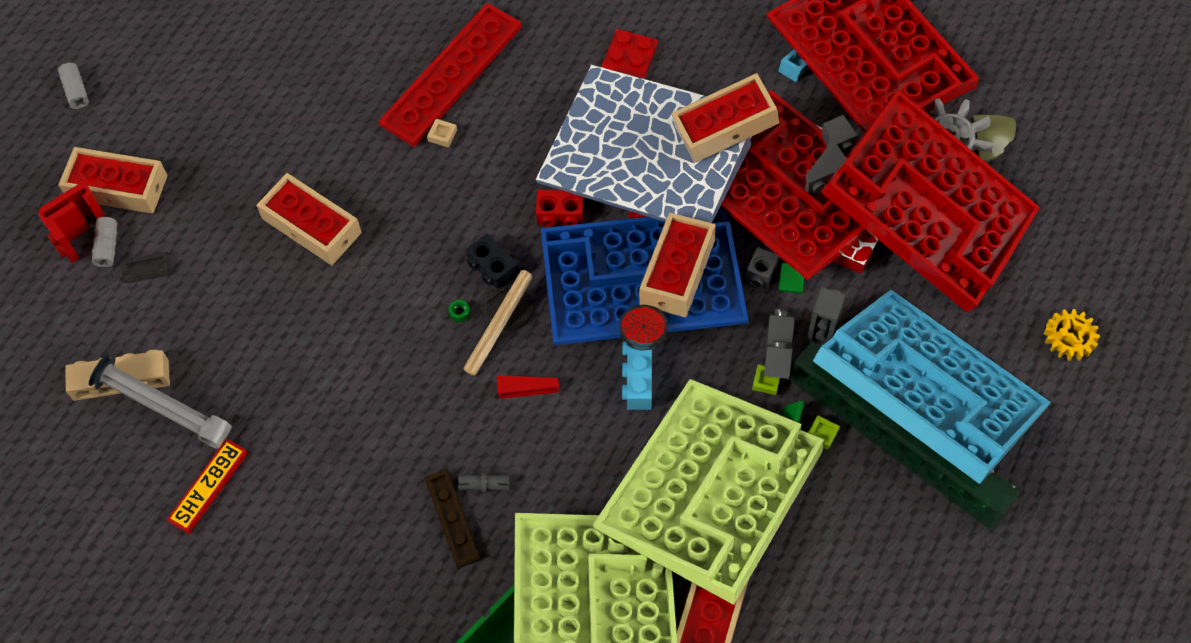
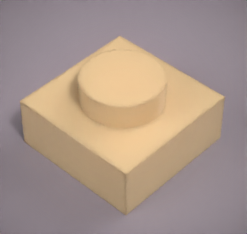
M435 119L427 136L428 141L449 148L457 132V125Z

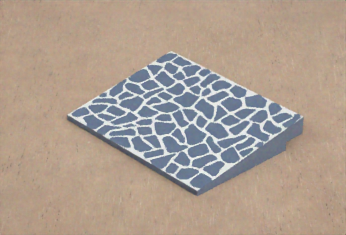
M591 65L542 165L536 182L666 222L670 212L712 223L751 147L752 136L694 163L675 128L671 113L707 96Z

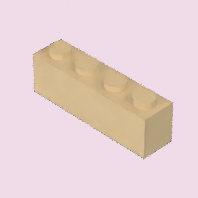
M149 350L141 354L128 353L122 357H115L114 367L153 388L170 386L169 360L163 350ZM101 358L96 361H77L74 364L66 365V392L73 401L120 394L119 391L106 384H103L98 389H95V384L89 386L90 376Z

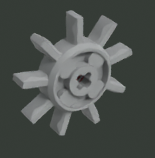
M940 98L935 99V112L938 117L934 118V120L970 150L992 153V142L975 139L976 132L990 126L991 120L989 116L970 123L965 118L970 108L969 100L965 99L957 114H946Z

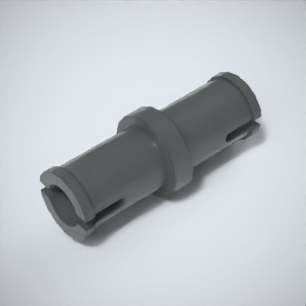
M481 473V475L459 474L458 490H481V492H486V490L509 491V475H487V473Z

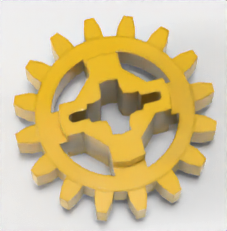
M1065 309L1062 310L1060 315L1055 313L1046 324L1044 335L1048 337L1045 343L1052 344L1051 352L1059 351V358L1063 354L1067 355L1068 361H1071L1073 356L1078 361L1082 359L1083 354L1088 357L1092 350H1095L1098 345L1097 341L1100 338V335L1096 334L1098 326L1091 325L1094 319L1089 318L1086 320L1084 318L1085 312L1077 315L1076 309H1073L1071 314H1068ZM1061 324V328L1056 332V328ZM1087 338V343L1082 345L1084 339Z

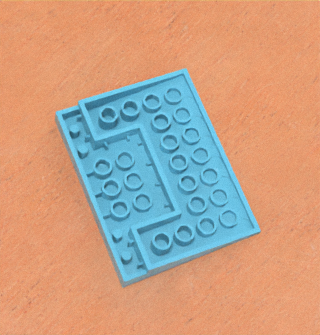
M892 290L888 291L839 328L833 338L821 346L813 360L825 371L979 484L1051 403Z

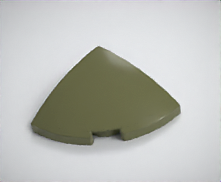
M973 115L972 123L987 116L991 120L989 127L975 133L976 139L993 143L992 153L976 150L977 155L986 162L999 157L1004 153V148L1012 143L1016 132L1014 118L1000 115Z

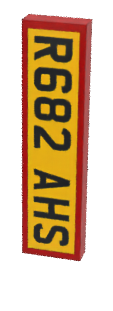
M226 439L167 518V521L185 533L190 534L247 456V450Z

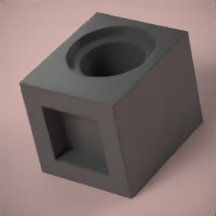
M757 247L747 268L745 281H748L754 287L768 289L778 267L779 256ZM762 268V269H765L766 271H765V272H760V271H758L757 269Z

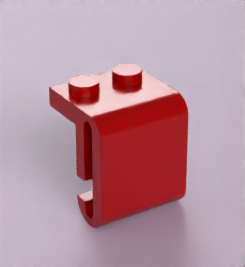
M86 184L74 186L42 206L38 212L40 219L50 232L47 237L62 258L67 256L71 263L78 260L79 256L70 244V241L90 229L85 218L92 214L96 219L104 217V211Z

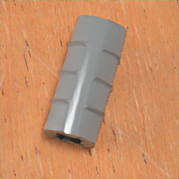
M74 63L62 64L58 68V72L70 107L79 109L87 106L89 100L77 65Z
M100 217L96 220L92 249V263L95 266L111 267L113 265L116 254V235L118 234V223L113 218Z

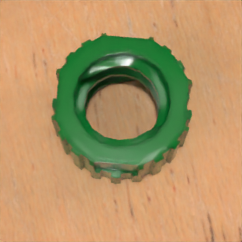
M456 300L449 305V315L453 321L462 323L468 320L470 317V307L466 301ZM459 307L465 310L460 315L455 314L456 309Z

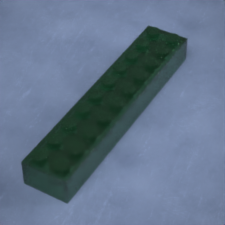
M812 341L794 361L790 382L993 532L1018 498L1020 492L1011 482L998 477L994 470L980 484L813 362L822 345Z

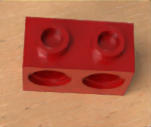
M537 190V225L552 227L554 225L583 224L584 197L562 190Z

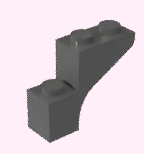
M844 115L823 124L822 139L827 148L806 175L805 191L810 195L821 193V190L846 157L844 155L850 153L856 145L857 134Z
M775 308L774 312H769L764 376L789 379L795 320L794 315L790 314L789 309Z

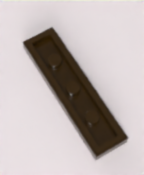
M448 469L424 477L457 569L481 561Z

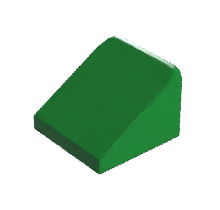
M782 263L779 292L803 294L804 277L787 263Z
M798 401L785 406L782 416L800 423L804 402Z

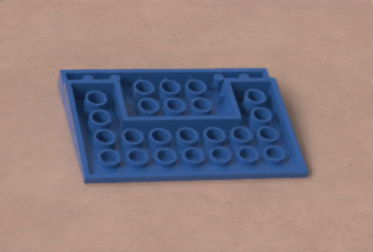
M722 208L718 210L712 221L713 224H716L715 242L687 317L654 309L665 321V323H660L665 325L664 333L748 323L730 221H728L727 212ZM640 217L541 228L554 345L626 337L622 329L627 328H623L621 323L624 316H628L627 313L641 308L642 313V307H645L640 305L639 288L665 225L664 221L651 217ZM641 324L642 326H639V325L637 326V327H642V328L644 327V330H645V327H646V326H649V327H650V325H646V324H645V325Z

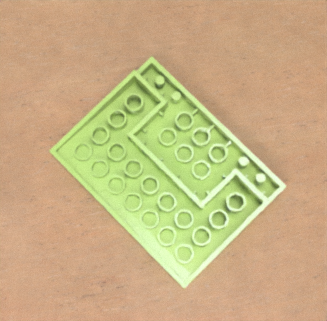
M690 379L593 526L600 532L734 605L823 452L824 439L802 431L800 423Z
M515 513L514 643H677L672 571L595 529L593 524L599 515Z

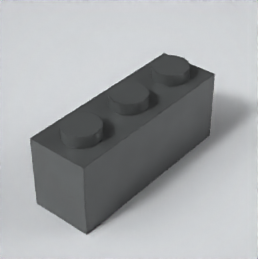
M821 288L812 313L806 341L807 345L820 349L822 345L833 338L838 328L845 294L840 293L836 289Z

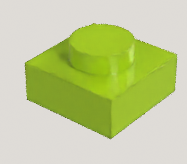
M757 365L752 390L776 395L780 378L764 376L765 366Z
M817 416L808 433L824 439L823 448L829 450L840 426Z

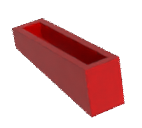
M497 376L499 399L560 392L558 378Z

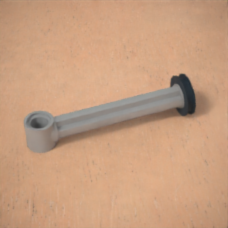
M106 354L97 363L90 376L89 386L95 384V389H98L103 384H106L199 434L198 438L202 442L215 449L221 447L230 433L232 426L225 420L214 415L207 417L114 367L115 357L109 359L110 355Z

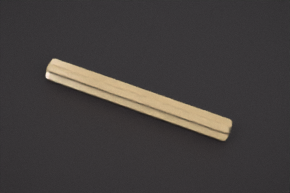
M525 270L519 273L465 364L464 370L468 374L473 376L477 374L533 279L531 273Z

